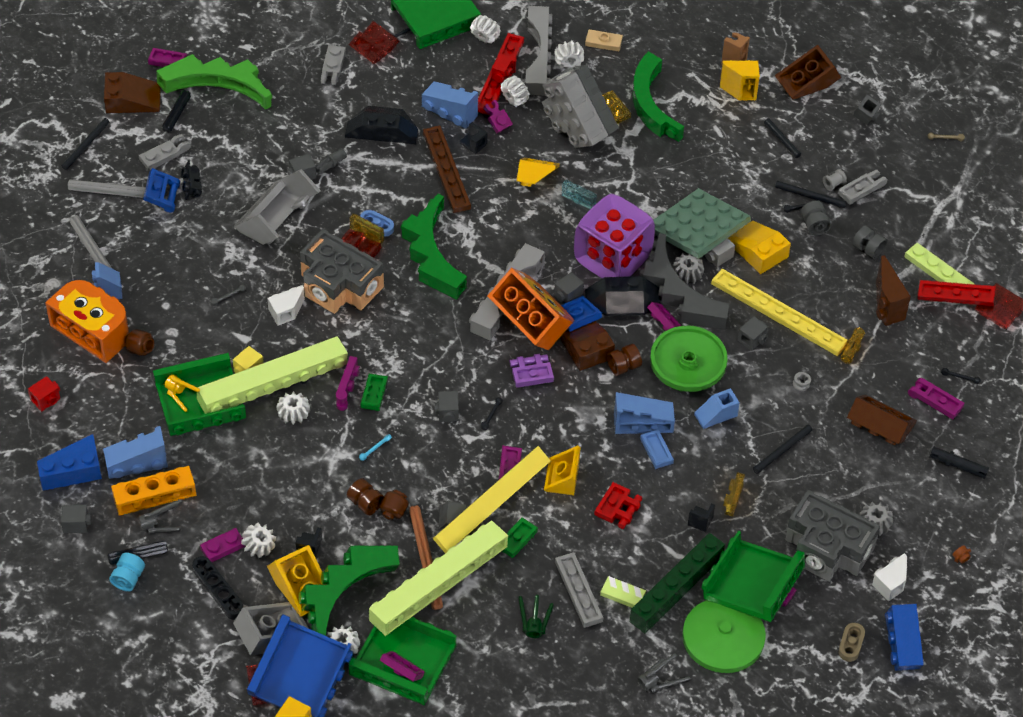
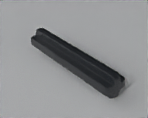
M183 90L162 125L163 131L168 133L172 131L191 97L189 91Z
M160 541L108 553V561L111 565L117 564L122 553H131L140 558L165 553L168 551L166 541Z

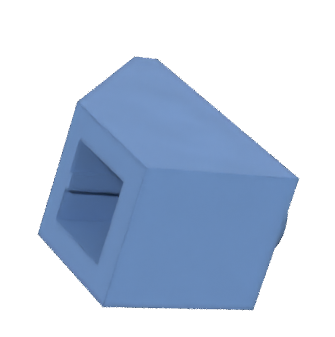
M96 262L95 270L92 271L94 286L102 288L111 297L114 296L117 299H122L120 272Z
M730 388L712 395L695 411L694 415L702 428L705 429L737 417L740 402Z

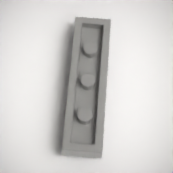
M575 553L556 557L555 564L583 627L586 628L602 623L603 615Z

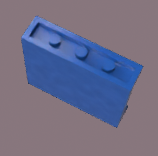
M282 614L247 688V693L278 708H281L290 696L311 707L312 717H325L328 709L325 707L328 700L332 701L336 692L334 686L337 681L340 682L345 673V670H343L345 662L349 663L354 652L351 651L352 645L351 643H348V645L292 622L290 617Z

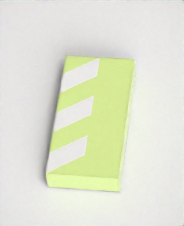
M608 576L600 596L632 608L645 596L646 590Z

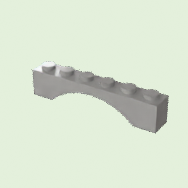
M528 6L527 31L535 38L540 49L537 59L526 69L525 86L528 87L527 90L530 95L546 96L542 85L550 80V78H547V75H550L551 65H547V62L551 63V52H548V50H551L552 39H548V37H552V27L549 26V24H552V14H549V7Z
M525 243L521 249L517 250L514 260L508 263L504 274H500L497 284L511 267L530 277L536 276L544 265L545 252ZM494 287L490 288L488 294L494 289ZM488 297L480 302L477 312L471 315L469 319L470 332L491 340L499 329V308Z

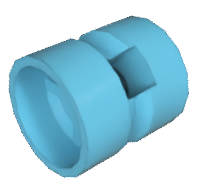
M122 553L116 564L117 568L113 570L109 580L112 585L120 590L132 591L138 581V577H140L145 568V563L134 554Z

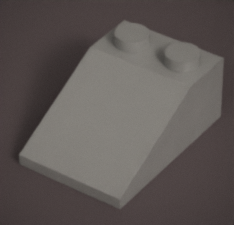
M290 602L250 606L241 609L233 624L250 655L264 654L282 614L290 617L292 622L308 628L303 617L299 616Z

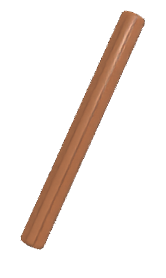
M416 505L411 506L409 512L422 568H426L432 564L433 560L421 510ZM441 596L431 602L433 610L443 607Z

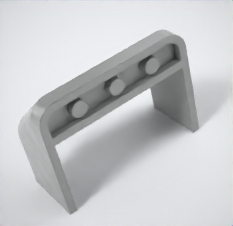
M300 169L272 184L234 227L240 233L262 245L266 243L269 245L279 237L275 230L293 210L304 208L308 204L307 200L318 194L321 190Z

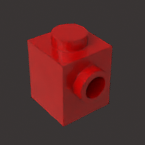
M47 376L28 388L31 402L41 412L55 405L60 400V387Z

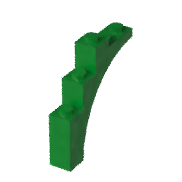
M437 194L434 199L429 200L427 207L420 211L418 216L411 214L407 220L405 219L402 222V238L411 242L409 247L410 259L420 264L418 268L419 281L457 300L467 288V276L456 270L445 260L435 243L433 236L434 226L444 209V196Z
M350 546L346 553H344V565H328L324 572H322L321 583L324 585H305L302 591L299 592L298 600L299 604H302V611H309L308 622L312 625V630L326 636L329 615L335 601L352 584L378 573L395 572L400 565L398 546Z

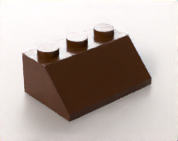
M868 395L856 397L847 416L848 419L852 420L851 424L860 428L862 426L869 429L868 432L875 436L881 435L886 438V442L892 445L903 443L917 422L912 417Z

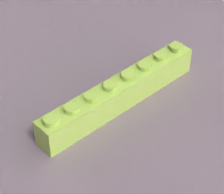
M337 336L197 387L200 389V392H197V400L205 414L236 407L239 404L253 401L260 396L271 394L279 389L288 388L298 382L307 381L314 376L323 375L333 369L342 368L344 365H347L348 352Z
M492 520L486 525L480 526L471 536H466L461 543L451 547L443 556L437 557L428 567L420 569L414 577L405 580L400 587L390 591L385 598L373 603L369 608V621L385 636L507 548L508 535Z

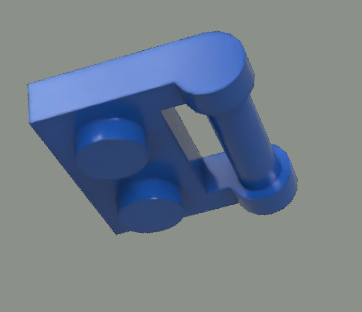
M152 168L149 172L143 200L164 208L166 212L172 213L175 210L174 201L181 181L178 178ZM167 184H169L170 190L168 199L166 200L164 199L166 186Z

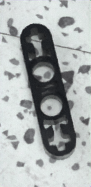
M196 557L192 562L194 574L229 619L235 620L244 607L242 601L207 557ZM201 564L202 566H205L206 573L204 572L202 567L198 568V565ZM215 577L218 579V582L209 584L207 580ZM226 591L229 593V596L227 598H219L218 594ZM232 602V606L235 609L238 608V611L235 612V610H231V605L229 603Z

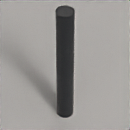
M767 118L764 124L795 158H799L801 152L770 118Z

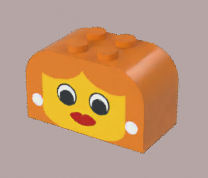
M512 267L487 296L534 345L546 350H550L574 322L572 316L538 282L529 275Z
M75 280L65 284L45 302L50 326L103 362L107 363L125 347V338L129 334L125 308L116 297H111L102 288L96 287L84 280Z

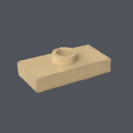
M589 29L585 46L619 52L623 35Z

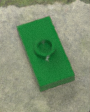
M369 373L360 404L361 408L380 411L388 376Z

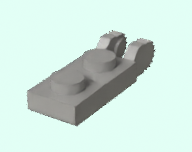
M328 45L322 68L321 84L326 83L327 76H332V85L337 84L346 47Z
M179 134L174 136L171 141L169 140L140 154L139 160L150 171L152 168L154 169L179 157L180 154L189 150L191 145L188 141L184 142L185 137Z
M874 170L841 187L838 194L851 205L885 186L888 179L882 177L876 180L880 176V172Z

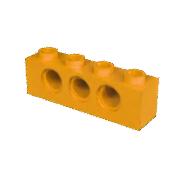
M189 466L178 467L174 470L159 472L147 477H139L132 481L120 482L111 486L119 516L174 502L179 499L197 496Z

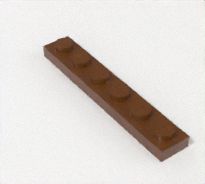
M441 126L423 129L424 138L453 213L471 210V203Z

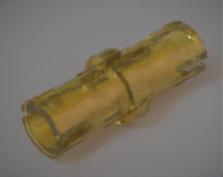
M855 328L850 339L846 341V348L841 355L843 362L851 363L855 353L860 350V343L865 335L863 329Z

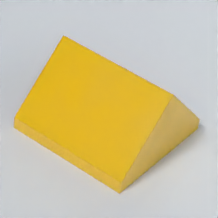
M575 446L549 457L551 461L548 463L544 486L546 492L567 495L575 494L581 447Z

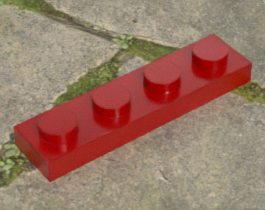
M920 280L918 300L994 306L996 286Z

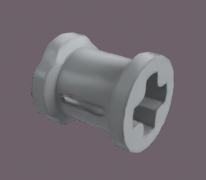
M837 169L830 176L826 175L823 177V184L829 191L834 190L840 184L844 185L847 183V177L841 169Z

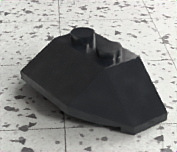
M367 106L347 122L345 138L415 145L418 137L417 126L403 109Z
M642 276L604 277L585 289V298L605 316L645 315L650 312L647 307L651 302L661 304V297L658 296L660 287Z

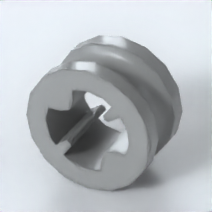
M805 372L796 373L793 380L794 388L798 391H805L810 387V375Z

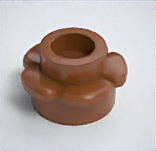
M965 545L959 547L952 554L955 558L954 561L956 563L960 561L961 564L968 561L971 557V549H967Z

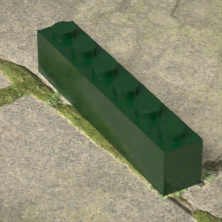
M711 533L707 534L631 608L629 622L644 634L649 631L712 569L714 564L718 563L725 544Z

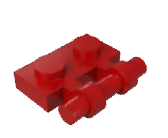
M612 482L595 509L594 515L610 523L615 518L620 519L617 524L618 527L624 529L632 521L634 512L640 508V502L643 498L640 495H636L634 499L629 497L630 489ZM623 505L628 506L626 512L621 510Z

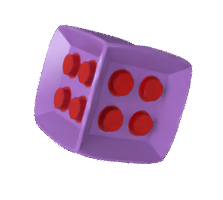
M609 194L594 205L580 220L574 237L575 258L581 265L600 278L630 277L646 261L652 251L655 234L654 221L639 207L618 195Z

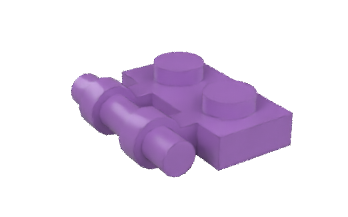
M534 354L533 357L526 358L520 356L517 359L509 360L510 367H515L512 368V374L516 388L554 382L547 354Z

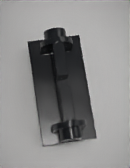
M188 160L185 167L181 169V178H183L182 191L185 194V200H187L189 195L198 198L202 194L200 170L196 165L190 166V161Z

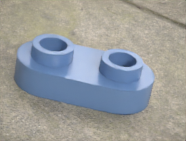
M366 210L361 213L360 224L362 227L383 237L390 236L394 232V223L391 219L373 210Z

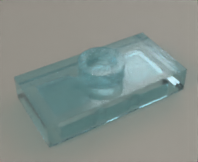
M566 179L562 183V196L589 209L596 205L597 194Z

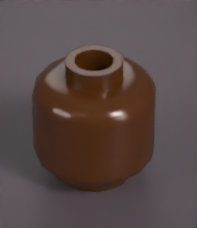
M134 329L125 338L126 348L130 353L145 356L154 348L155 342L149 332Z
M394 489L393 491L386 492L379 508L383 512L382 516L392 521L394 518L400 519L403 517L409 502L404 493Z

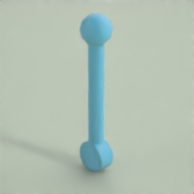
M390 434L386 435L366 453H361L359 459L362 461L366 460L369 454L390 440L392 436Z

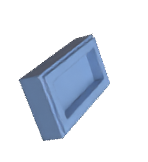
M659 429L640 435V440L655 469L673 464L674 459Z

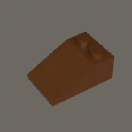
M816 45L775 75L792 100L826 89L842 78L819 45Z
M105 72L104 103L106 113L160 112L161 87L157 82L125 72Z
M883 255L881 256L876 279V314L878 319L882 320L885 326L906 319L911 296L886 256Z
M596 321L571 332L566 330L560 337L579 371L606 362L607 354L615 350V344L611 337Z

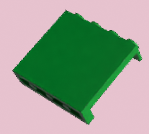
M391 0V10L399 12L416 36V45L419 49L471 30V23L476 17L481 15L471 0Z
M229 353L153 370L155 386L170 436L182 435L186 432L198 431L203 428L219 426L246 418V410L243 403L236 407L205 414L197 400V392L185 387L182 393L175 394L187 408V412H184L176 401L167 394L168 389L165 388V381L170 375H175L195 387H200L233 375Z
M738 531L734 538L731 537L727 549L722 551L718 563L713 565L709 577L704 579L702 583L704 599L771 622L805 567V553L797 550L795 555L791 557L741 540V531Z
M413 616L386 636L374 626L356 659H351L349 675L425 706L456 648L457 636L449 630L439 629L433 624L424 623ZM394 651L424 670L423 678L413 682L405 676L397 675L394 669L380 661L382 654Z

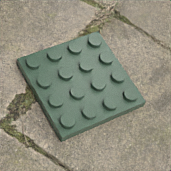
M698 188L653 220L655 224L654 235L658 236L659 233L666 234L667 242L699 259L751 222V217Z

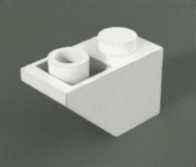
M303 285L274 294L268 298V309L277 325L296 318L305 300Z
M904 553L900 557H894L886 567H880L873 575L872 585L888 601L904 591L907 574V555Z

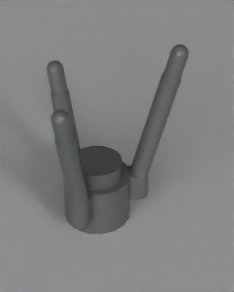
M182 499L152 512L139 515L143 531L148 530L149 534L154 532L180 531L179 527H155V525H158L157 515L177 507L178 504L182 503Z
M674 653L665 660L661 658L645 673L637 677V680L644 691L650 689L654 693L658 689L683 683L691 678L688 676L657 685L659 678L656 672L677 656Z

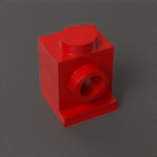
M500 53L492 66L491 80L503 83L504 80L511 77L516 72V59Z

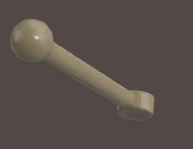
M929 133L928 139L943 138L964 141L965 136L963 134L955 136Z

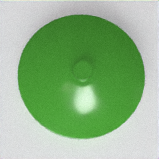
M678 326L663 332L655 340L651 349L650 362L653 372L665 385L680 391L696 392L712 387L723 377L727 367L728 356L724 344L712 332L696 326Z
M708 600L701 602L690 611L683 627V643L690 657L700 666L714 672L733 673L748 668L760 657L765 644V627L760 618Z

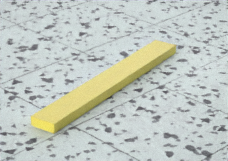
M721 269L712 279L711 284L836 356H839L848 345L849 340L724 269Z
M537 446L433 537V540L446 554L451 547L456 546L551 460Z

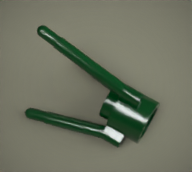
M536 594L533 617L527 621L523 597L519 596L523 622L522 632L527 637L540 638L542 634H545L546 625L554 604L550 603L542 623L541 619L537 618L539 595Z

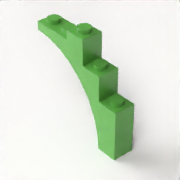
M192 54L156 71L157 83L166 94L193 86H215L245 94L259 103L265 110L271 107L272 94L269 89L262 85L261 80L258 78L259 71L256 65H253L248 59L230 67L229 63L225 62L221 57L203 64L201 60Z

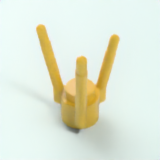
M170 375L165 381V388L168 389L167 394L176 401L184 412H187V408L175 394L182 393L185 387L195 392H200V389L184 382L175 375Z

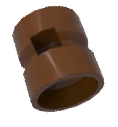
M634 344L622 347L621 351L616 349L607 354L609 367L615 376L626 373L628 369L634 370L642 366L640 352Z
M364 478L355 481L347 491V498L355 505H358V508L366 515L374 514L379 509V505L384 497L378 490H374L373 486Z

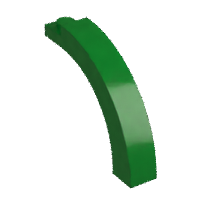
M648 51L639 62L634 75L633 103L636 112L642 122L654 134L661 137L665 133L668 137L679 142L683 138L684 126L663 113L651 97L650 86L655 77L661 72L662 59Z

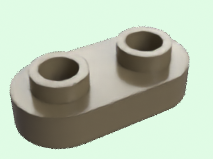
M850 623L845 627L838 651L839 656L843 660L852 662L858 658L865 636V629L862 625Z

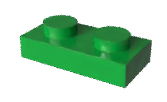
M522 517L507 532L508 544L507 548L502 552L514 558L538 532V527Z

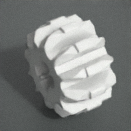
M486 15L476 17L470 27L471 33L484 43L492 44L501 32L500 26L496 24V21H493Z
M571 40L567 43L564 41L563 45L558 44V48L555 49V61L559 64L560 68L565 67L567 69L580 66L581 62L584 61V50L578 42L574 43Z
M514 75L504 80L501 84L503 96L511 105L517 107L529 99L528 87L521 81V78Z
M294 391L291 395L285 393L284 397H280L279 403H277L278 416L280 419H284L285 423L289 421L293 425L295 421L301 423L302 419H307L310 411L307 397H303L302 393L296 395Z
M259 522L255 526H248L247 530L242 534L241 544L246 546L244 551H250L251 556L257 554L258 558L263 555H269L271 550L275 548L276 536L272 535L273 529L267 530V524L261 527Z
M341 625L340 629L333 627V632H328L327 637L346 645L351 643L353 654L358 653L360 639L358 638L357 631L352 632L351 626L347 629H344L343 625Z

